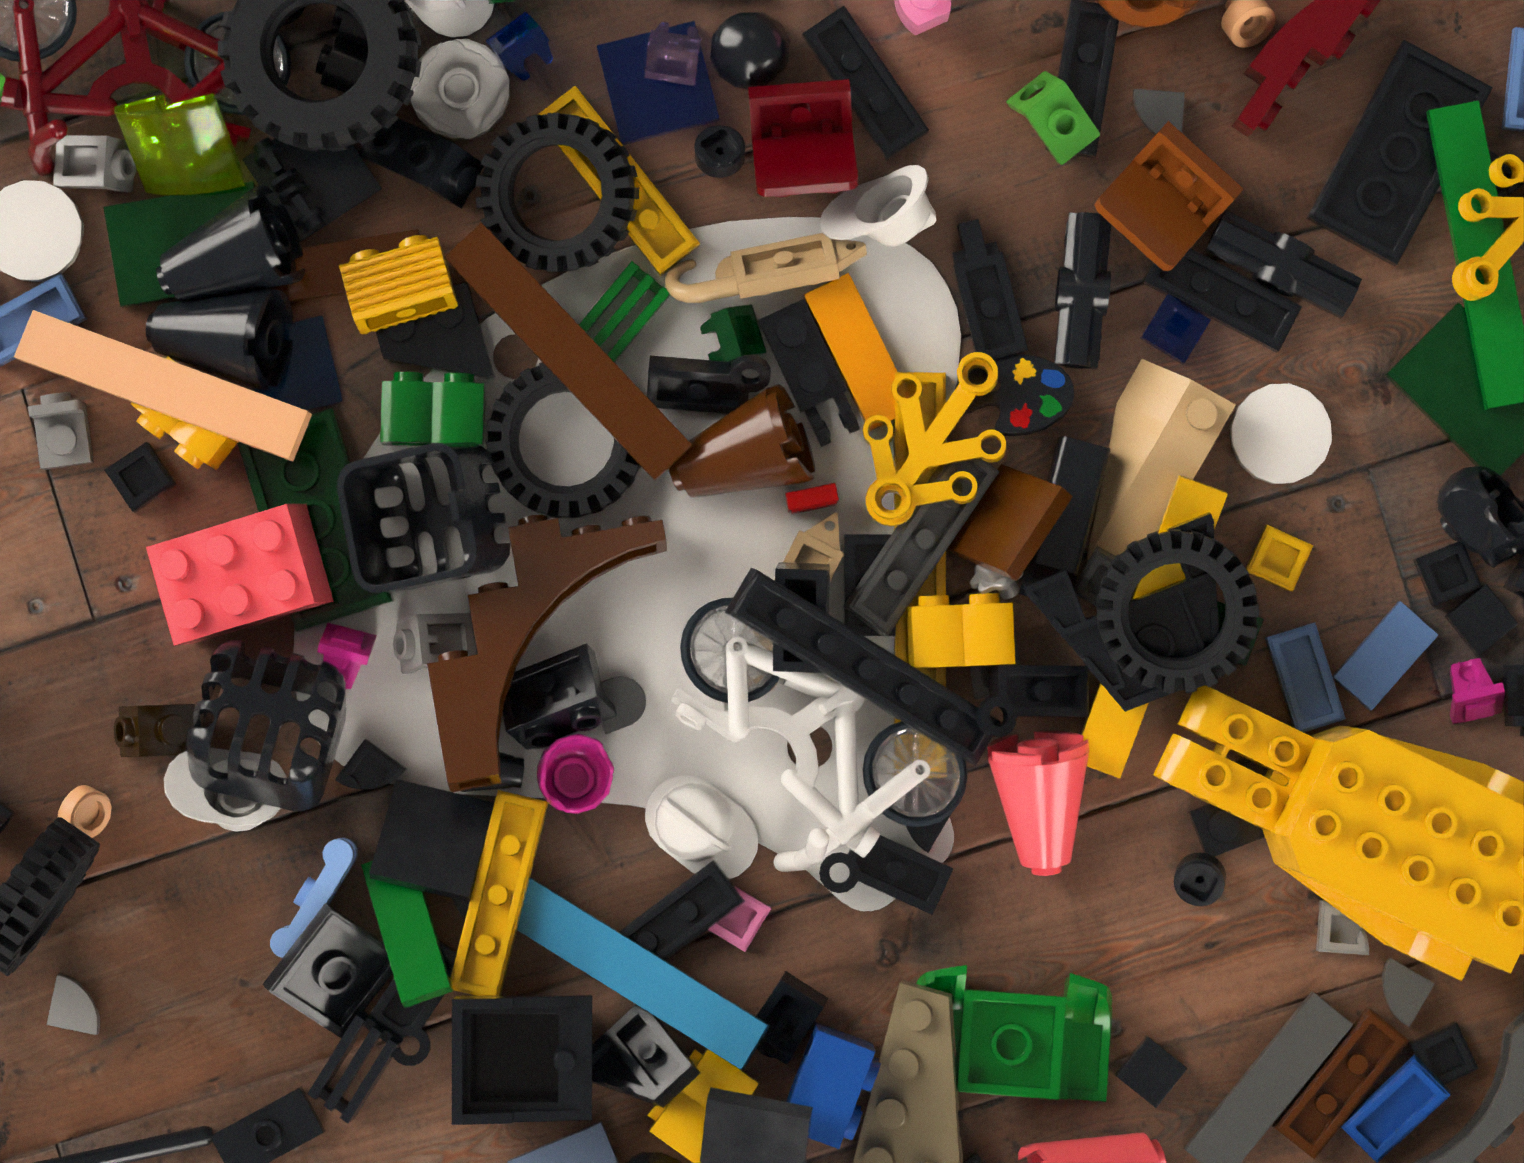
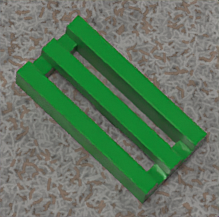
M633 261L628 264L579 324L588 333L633 277L640 282L594 337L593 341L601 347L648 289L655 294V297L608 352L607 355L614 363L670 296L665 287H662Z

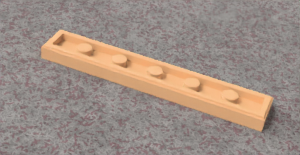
M35 310L31 313L14 355L16 359L292 462L295 459L312 416L307 410Z

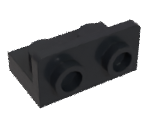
M587 643L515 671L503 708L506 732L528 750L546 748L556 739L577 731L595 729L603 721L617 715L615 705L604 696L596 654Z

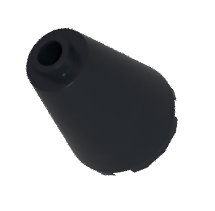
M264 185L251 189L161 254V266L156 268V274L163 291L167 295L173 294L180 301L289 285L301 281L305 275V268L296 271L295 259L303 256L302 246L296 229L282 202L272 206L265 195L273 193V191Z
M271 288L162 303L147 319L146 337L152 343L154 351L166 357L169 356L177 361L258 390H269L268 386L277 387L282 382L288 370L293 340H284L285 323L294 324L293 312L289 298L283 290Z

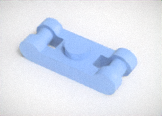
M345 837L337 838L325 845L323 849L325 867L317 880L311 877L306 879L293 901L294 904L300 907L299 911L290 925L276 930L270 939V947L278 957L283 958L322 906L325 903L330 905L358 856V848L351 839Z

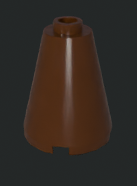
M780 384L766 388L690 439L689 442L692 444V447L669 468V473L678 491L685 490L690 497H700L801 484L813 480L814 477L811 473L815 472V463L812 449L803 423L797 424L791 413H787V410L795 408V405L785 388Z

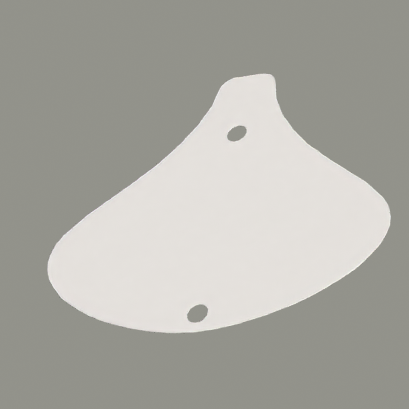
M782 217L739 220L689 229L699 241L700 246L680 262L693 259L696 262V267L685 272L679 281L683 284H694L716 279L715 271L718 264L724 258L731 256V251L822 233L819 224L821 218ZM867 234L846 239L864 242L867 255L840 271L839 276L841 277L847 273L850 274L897 371L946 373L947 402L954 392L958 380L957 368L961 345L957 306L947 283L930 260L906 243L888 247L872 239ZM634 245L611 253L609 256H604L598 260L599 263L590 267L568 271L541 285L579 325L631 261L654 278L662 287H665V278L669 270L660 276L639 248ZM632 278L587 334L592 339H594L640 283L636 278ZM830 281L772 292L762 296L758 295L740 299V295L703 303H685L676 300L670 295L615 364L647 396L650 355L709 360L708 354L720 348L716 333L702 335L700 331L701 325L711 318V313L727 307L752 304L758 322L759 319L802 300L803 294ZM647 290L600 347L606 354H608L655 297L652 291ZM496 313L480 324L495 377L484 379L475 376V383H484L485 449H487L486 442H488L487 424L491 418L495 400L500 398L504 392L503 388L510 381L513 382L515 380L503 376L494 364L493 352L498 342L508 335H515ZM759 325L767 353L758 356L765 359L771 368L769 385L763 390L780 384L791 397L795 408L787 410V413H791L797 424L803 423L815 463V472L811 473L814 479L801 484L690 497L685 490L678 491L676 489L669 469L654 481L641 467L630 488H627L621 495L622 497L614 504L611 503L600 512L584 515L580 518H558L561 536L567 537L572 536L571 531L578 527L600 525L602 530L622 527L621 522L628 518L650 516L652 521L663 520L667 551L627 562L593 579L562 603L536 633L515 671L587 643L595 651L601 682L618 676L628 677L642 687L646 696V707L643 715L630 726L605 734L602 724H600L595 729L577 731L567 735L581 734L595 738L603 744V748L614 766L610 793L601 803L631 805L646 809V804L653 790L664 780L678 775L697 776L712 784L743 808L754 822L759 844L776 853L802 849L807 845L809 834L813 829H825V826L782 784L781 776L783 772L787 769L796 768V764L788 754V741L781 734L768 728H753L739 742H731L706 724L703 725L701 730H696L687 726L675 716L679 706L670 701V699L679 688L708 708L724 711L723 702L702 693L686 674L681 661L680 650L683 630L691 616L708 602L721 598H733L750 568L757 569L774 580L775 568L779 562L784 561L798 531H807L833 513L838 514L840 551L844 552V534H892L894 526H885L876 522L867 510L866 493L869 486L877 479L871 446L864 439V421L839 370L838 373L847 390L844 394L860 429L850 434L843 427L833 398L815 407L831 434V443L821 447L805 413H800ZM539 358L536 367L539 366V363H541V360ZM432 369L425 376L424 382H444L445 373L457 372ZM746 369L742 372L747 378H755L760 375L753 369ZM760 390L758 392H749V400L757 394H759L760 392H762L763 390ZM571 392L551 394L538 401L525 416L519 433V446L524 463L539 479L557 486L578 485L594 478L605 467L611 456L614 444L612 435ZM658 408L688 441L728 415ZM883 425L869 432V436L875 440L883 439L888 433V428ZM379 434L363 459L418 446L382 445ZM893 436V439H892V441L889 443V445H890V449H891V453H892V457H893V461H894V436ZM439 457L425 458L433 474L438 501L442 505L449 504L448 492H451L447 468ZM412 463L398 464L405 476L410 504L414 510L420 511L425 505L420 474ZM488 465L483 469V480L485 483H499L501 492L489 499L488 508L491 513H505L506 524L499 525L495 529L494 538L498 544L510 543L508 527L518 525L517 521L523 517L541 513L527 508L509 494L495 475L492 466ZM836 483L839 501L835 506L792 515L791 512L788 513L785 493ZM396 486L376 489L374 494L375 501L380 508L399 505L403 499L401 489ZM888 493L883 497L882 505L884 508L894 510V493ZM397 516L381 519L380 527L384 537L390 538L404 535L408 531L409 524L405 517ZM548 516V520L555 519V517ZM831 521L826 522V530L832 531L834 523ZM449 526L445 531V541L449 556V570L464 565V555L458 529L454 526ZM424 531L418 538L423 576L437 572L433 539L428 532ZM511 543L508 559L496 571L412 590L392 591L394 602L329 622L377 635L367 665H361L352 688L346 689V721L334 758L341 765L345 766L364 739H368L407 768L398 778L399 780L451 792L447 783L428 668H423L414 673L402 674L400 660L396 658L394 653V635L397 624L416 614L471 613L468 595L478 593V587L482 585L506 582L508 583V588L518 586ZM408 546L389 548L386 551V559L392 568L407 566L413 562L414 552ZM844 555L830 581L829 615L844 623ZM727 608L714 611L706 616L698 624L691 642V655L696 670L709 685L720 691H723L722 661L719 656L721 648L731 638L736 636L742 637L746 642L763 648L755 639L752 629L724 613ZM327 623L300 632L295 631L293 653L303 655L305 660L312 664L321 665L324 654L318 653L317 650ZM864 636L894 655V636ZM747 670V680L756 679L760 676ZM778 683L773 690L759 699L748 702V706L774 707L793 716L817 698ZM296 692L298 701L307 700L311 696ZM865 699L861 708L855 712L859 803L868 797L862 771L866 751L879 732L894 724L893 716ZM313 710L309 714V721L313 725L327 731L328 715L321 710ZM502 716L499 751L514 755V757L524 758V775L521 788L511 787L508 789L470 792L457 791L453 793L496 796L497 791L501 790L531 798H545L537 782V765L542 752L548 747L525 749L506 732ZM834 717L821 726L828 732L832 740V752L829 759L818 767L819 773L814 787L839 811ZM894 736L885 741L878 750L874 760L873 776L877 789L894 777ZM931 778L924 779L916 786L941 801ZM904 796L890 806L902 814ZM882 813L874 818L872 824H870V826L881 832L880 835L941 863L948 858L953 847L954 831L950 817L929 853L915 843L906 825L899 824ZM845 845L836 847L825 857L837 852L848 854L850 848ZM825 857L817 864L806 869L822 885L819 870ZM836 863L830 868L829 873L832 880L840 883L847 880L850 872L844 863ZM859 881L848 892H831L841 902L859 911L879 910L896 899Z

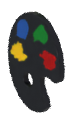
M1012 354L993 359L998 368V382L1001 384V387L986 395L976 396L964 414L972 413L986 406H995L1000 410L995 430L1001 432L1004 436L1030 435L1046 430L1065 417L1073 404V382L1061 367L1037 356ZM981 368L971 370L968 375L969 381L976 385L984 383L988 377L987 372Z

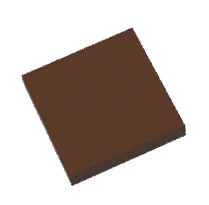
M1001 464L997 469L1000 472L947 549L959 558L1017 581L1073 496L1059 485Z

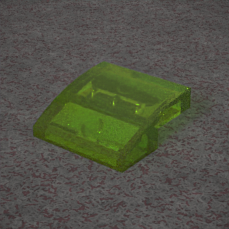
M214 93L169 105L164 94L114 107V113L146 193L191 195L244 186V174Z

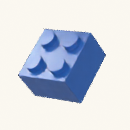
M815 1022L786 1102L813 1107L809 1138L839 1149L843 1138L853 1140L863 1113V1111H860L861 1106L856 1104L862 1089L871 1092L881 1063L879 1058L874 1057L876 1051L873 1043Z

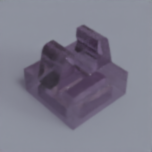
M661 22L656 30H651L645 78L695 86L701 38H699L697 28L689 26L686 36L668 33L669 23Z

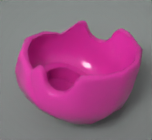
M574 734L556 739L542 752L537 765V782L541 793L552 807L562 812L579 814L595 809L609 795L614 766L599 740L581 734Z

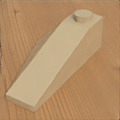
M1144 359L1140 360L1116 403L1109 442L1111 451L1100 489L1099 500L1097 501L1087 561L1097 546L1117 556V554H1122L1127 549V545L1133 541H1140L1146 538L1147 534L1158 531L1178 476L1182 475L1194 479L1236 404L1187 377Z

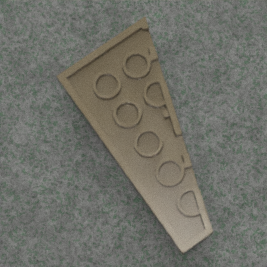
M902 980L899 983L879 1060L881 1063L880 1069L870 1094L853 1163H963L962 1139L959 1135L958 1110L960 1109L959 1093L956 1089L954 1059L956 1047L952 994L906 980Z

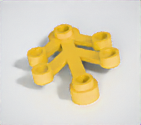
M1504 155L1491 163L1489 177L1500 188H1508L1518 182L1524 183V162L1515 155ZM1502 164H1506L1511 169V179L1505 177L1502 173ZM1478 188L1464 194L1460 198L1458 203L1459 212L1469 222H1478L1484 218L1515 219L1482 257L1470 258L1457 265L1454 269L1452 283L1460 297L1469 301H1475L1490 295L1496 289L1499 278L1498 271L1524 242V197L1491 196L1488 191ZM1472 198L1480 202V213H1477L1472 208ZM1476 269H1479L1483 274L1484 284L1477 280L1475 275Z
M973 352L966 355L960 361L957 368L959 385L926 432L920 406V399L923 393L921 381L910 373L901 374L894 379L892 395L894 400L900 404L909 457L897 474L889 445L894 436L891 421L883 415H873L863 425L864 439L871 446L877 477L867 490L866 507L870 516L876 522L885 526H897L911 518L916 506L952 500L958 504H967L975 499L978 493L977 481L971 473L966 471L954 473L947 481L915 484L926 468L978 458L993 463L1004 457L1007 450L1006 439L1001 432L994 429L985 430L978 437L944 443L975 397L986 395L995 388L998 381V368L992 357L982 352ZM975 368L985 370L988 374L987 380L979 385L971 383L968 379L970 371ZM903 382H912L916 385L917 391L914 396L903 398L897 392L899 385ZM882 423L888 428V433L883 439L875 440L869 436V429L873 424ZM987 438H996L1000 441L1001 448L995 454H987L981 448L983 441ZM960 479L968 480L972 484L971 492L966 496L956 495L952 489L956 481ZM888 493H896L901 497V503L898 508L888 510L882 505L883 497Z

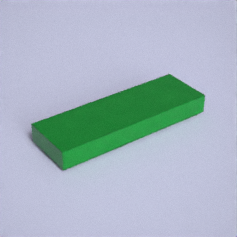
M373 861L361 864L402 1005L406 1008L453 992L424 891L370 879L369 872Z

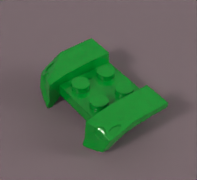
M967 965L929 971L917 980L916 984L952 994L956 1047L954 1059L956 1089L958 1092L1106 1102L1112 1029V994L1108 986L1070 973L1065 979L1064 996L965 989Z

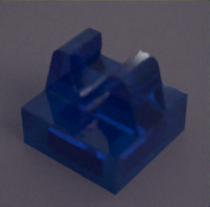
M524 12L486 40V43L501 63L524 81L530 78L528 71L524 68V60L532 53L538 54L547 65L553 60L548 44L550 40L539 24L527 12Z
M1167 294L1140 339L1183 365L1211 319Z

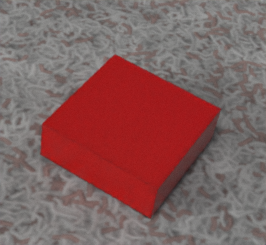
M836 483L785 493L788 513L791 512V515L835 506L839 501Z

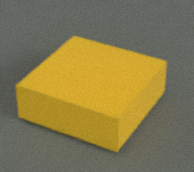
M1267 524L1261 533L1246 566V570L1258 578L1293 592L1313 545Z

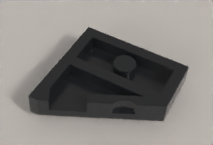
M464 282L453 286L458 302V307L455 309H448L435 315L429 314L426 317H419L416 320H409L406 323H399L396 326H389L386 329L376 331L383 359L406 365L424 366L429 369L445 372L469 373L484 379L494 378V371L469 284Z
M636 1004L592 1044V1083L663 1108L701 1073L660 1020Z

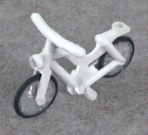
M721 598L708 602L699 608L688 620L683 630L680 644L681 661L685 672L702 693L723 702L724 711L708 708L679 688L670 699V701L679 706L675 716L681 722L696 730H701L703 725L706 724L731 742H739L753 728H768L781 734L790 743L796 756V768L787 769L783 772L781 776L782 784L825 826V829H813L809 834L807 845L802 849L778 853L773 861L778 871L791 872L809 869L820 862L836 847H842L843 845L853 850L862 858L866 857L881 833L870 826V824L881 813L899 824L921 827L942 821L952 814L960 804L966 790V762L903 722L888 726L879 732L870 743L864 756L862 769L864 786L868 797L859 803L855 712L863 705L864 698L823 673L773 671V642L724 613L733 598ZM777 682L817 698L793 716L774 707L748 706V702L759 699L768 693ZM834 717L839 811L814 787L819 769L817 751L809 735Z

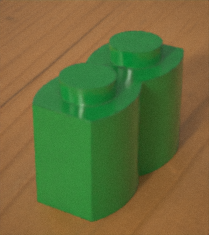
M394 372L393 381H382L380 442L382 445L423 446L431 443L474 442L484 447L485 385L484 383H475L474 374L445 373L444 382H424V373Z

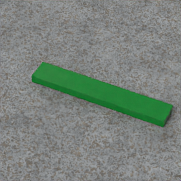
M1479 100L1431 109L1426 112L1456 266L1470 258L1482 257L1505 231L1502 218H1484L1478 222H1469L1461 216L1458 209L1460 198L1474 189H1484L1491 196L1498 197L1496 185L1489 177L1491 159ZM1472 198V208L1477 213H1480V202ZM1510 258L1498 271V285L1493 293L1475 301L1463 298L1485 410L1524 403V325ZM1476 269L1475 275L1477 280L1484 284L1483 274L1479 269Z

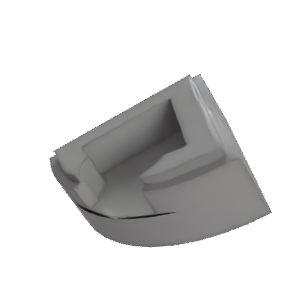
M1319 900L1316 951L1369 955V943L1363 928L1328 902Z
M58 974L47 1025L98 1035L100 1031V1015L92 997L77 980L67 975Z

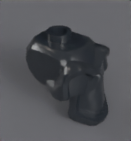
M1483 466L1466 467L1452 474L1439 490L1437 506L1442 516L1440 523L1444 531L1453 540L1461 541L1468 550L1479 554L1484 562L1493 568L1517 554L1523 556L1524 501L1514 495L1510 488V483L1495 471Z

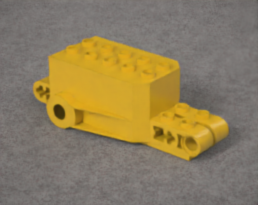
M1206 685L1198 687L1197 691L1192 692L1177 725L1216 745L1213 751L1173 733L1153 776L1261 828L1273 862L1384 945L1459 981L1463 980L1472 959L1511 974L1520 954L1524 956L1523 781L1486 764L1385 737L1367 729L1339 725L1313 735H1307L1213 688H1208ZM1231 751L1268 769L1265 776L1227 759L1228 752Z

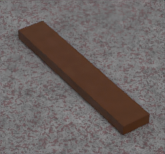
M482 222L444 257L452 268L654 481L692 447V444Z

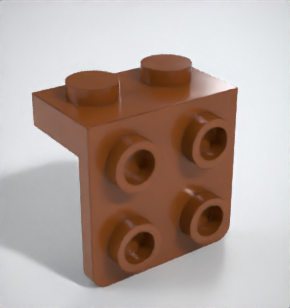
M1168 121L1096 200L1095 208L1099 214L1160 269L1170 271L1244 189Z

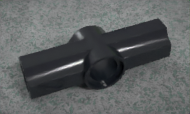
M1227 210L1223 213L1205 251L1213 256H1217L1227 263L1253 274L1252 279L1260 285L1286 297H1293L1294 295L1340 319L1351 305L1362 278L1314 255L1315 250L1304 242L1281 232H1274L1273 234Z
M1069 212L1066 222L1063 266L1059 267L1055 295V311H1059L1054 355V364L1065 368L1097 369L1098 361L1100 360L1102 318L1107 314L1111 285V271H1107L1111 224L1098 213Z

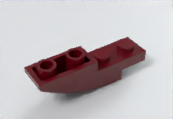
M1314 0L1291 18L1268 41L1243 73L1260 86L1232 127L1246 137H1249L1257 127L1266 131L1283 107L1275 102L1285 85L1294 90L1311 65L1303 60L1305 56L1320 66L1331 55L1339 60L1356 36V34L1349 30L1350 26L1359 14L1368 18L1380 0Z

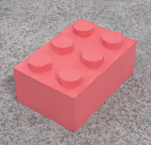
M284 504L146 547L174 646L195 644L334 602L306 504Z

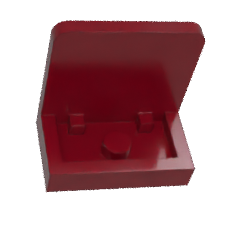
M849 79L748 87L753 159L758 195L762 197L774 196L783 198L790 195L825 192L832 194L853 190L858 187Z

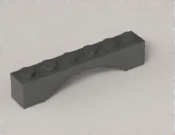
M1524 1010L1503 1030L1501 1053L1494 1078L1477 1111L1463 1128L1441 1147L1412 1163H1479L1476 1158L1489 1145L1496 1148L1513 1133L1515 1126L1512 1122L1524 1111Z

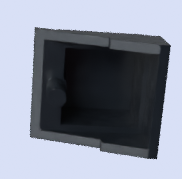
M593 995L455 996L452 999V1125L592 1120Z

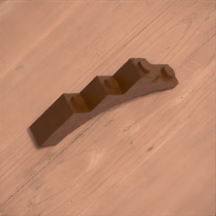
M543 514L523 517L517 521L518 525L508 527L518 586L508 588V583L494 582L478 587V593L468 595L478 654L468 656V651L466 650L449 651L438 655V662L427 663L447 783L451 793L502 783L499 739L504 703L516 667L534 636L562 603L593 579L627 562L667 551L663 520L652 521L650 516H637L622 521V527L602 530L600 525L578 527L571 531L572 536L567 537L561 536L558 518L548 520V516Z

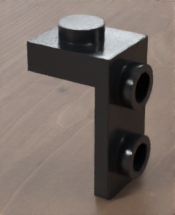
M399 118L388 129L382 127L375 132L376 138L363 144L359 154L364 159L422 185L441 199L461 209L476 186L477 175H480L484 168L480 160L455 143Z

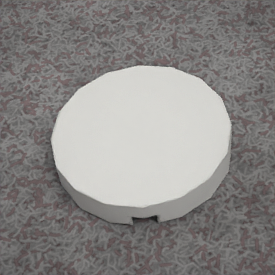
M455 39L454 41L441 42L430 47L419 59L422 62L419 77H414L411 90L414 91L411 103L419 120L434 134L452 141L473 140L490 132L502 120L510 101V79L501 59L486 45L470 39Z
M23 180L3 188L0 191V270L19 280L43 282L66 271L76 261L82 244V236L84 237V222L78 206L63 190L44 181Z
M1290 383L1269 384L1250 393L1236 408L1230 424V439L1234 450L1233 453L1239 465L1253 478L1270 484L1294 483L1313 474L1325 461L1332 442L1331 420L1323 403L1308 390Z

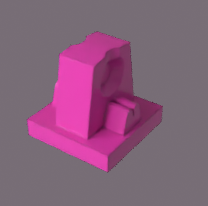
M327 623L317 652L324 654L323 661H327L339 669L343 674L346 689H351L361 665H367L377 635Z
M1480 658L1451 665L1450 679L1453 695L1450 718L1452 724L1473 721L1502 713L1505 696L1503 683L1493 684Z

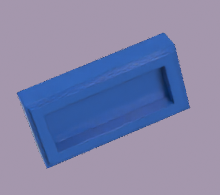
M1414 1054L1350 1114L1341 1128L1378 1163L1451 1096V1090Z

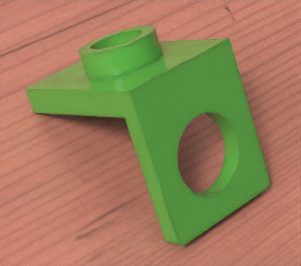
M1046 71L1042 72L1006 101L1011 109L1027 118L1056 162L1061 165L1100 136V132L1066 82ZM1043 88L1037 95L1026 100L1035 91Z

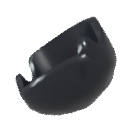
M740 12L721 23L713 34L710 60L719 77L736 88L748 89V87L765 86L786 68L789 61L790 40L781 23L766 13Z

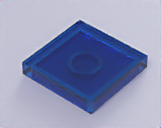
M695 21L597 45L622 145L720 121Z

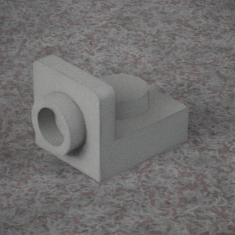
M66 135L56 143L53 186L72 189H109L118 192H132L134 176L137 170L136 144L110 136Z
M63 392L40 396V405L28 406L29 417L34 419L40 469L47 470L94 463L86 403L80 400H71V393Z
M471 613L416 614L397 624L393 648L396 658L400 660L402 674L414 673L423 668H428L427 663L438 662L437 656L445 652L466 650L468 651V656L476 655Z

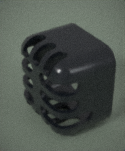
M474 442L431 443L356 460L347 464L342 469L337 480V493L352 572L356 582L364 590L371 593L412 590L469 578L473 575L488 574L498 570L505 564L510 555V543L498 544L494 538V531L497 526L506 524L505 513H491L488 508L489 499L501 493L499 483H485L482 475L483 469L486 466L495 463L491 453L483 446ZM439 457L447 468L451 492H448L449 504L442 505L438 501L433 474L425 458ZM412 463L420 474L425 497V505L420 511L414 510L410 504L405 476L398 464ZM393 486L401 489L403 499L399 505L380 508L377 505L374 495L376 489ZM397 516L405 517L409 528L404 535L390 538L384 537L380 527L381 519ZM449 526H454L458 529L464 555V565L449 570V556L445 541V531ZM425 531L433 539L437 572L423 576L418 538ZM401 546L410 547L414 552V560L411 564L395 568L389 566L386 559L387 549Z
M229 640L219 645L210 658L211 672L205 675L201 686L202 700L198 701L194 708V727L187 731L186 748L192 779L199 787L209 791L290 811L312 809L320 802L324 795L346 721V683L343 674L336 666L327 661H323L321 665H316L306 661L303 655L295 653L289 658L277 654L274 648L267 646L261 648L257 660L252 659L245 654V643L242 640ZM243 678L250 680V682L244 686H237L231 679ZM261 684L280 687V690L273 694L266 693L262 689ZM222 688L223 692L221 696L218 698L220 689ZM296 691L311 696L307 700L298 701L292 697L291 692ZM232 707L239 712L240 716L230 747L227 766L228 773H223L211 768L209 752L221 711ZM313 710H321L328 715L327 731L313 725L309 721V714ZM256 715H264L270 720V725L261 752L258 771L248 770L240 765L244 739L251 719ZM293 722L300 727V734L293 754L289 777H277L270 772L276 741L282 725ZM310 737L320 743L321 750L318 760L301 750L300 743L302 740Z

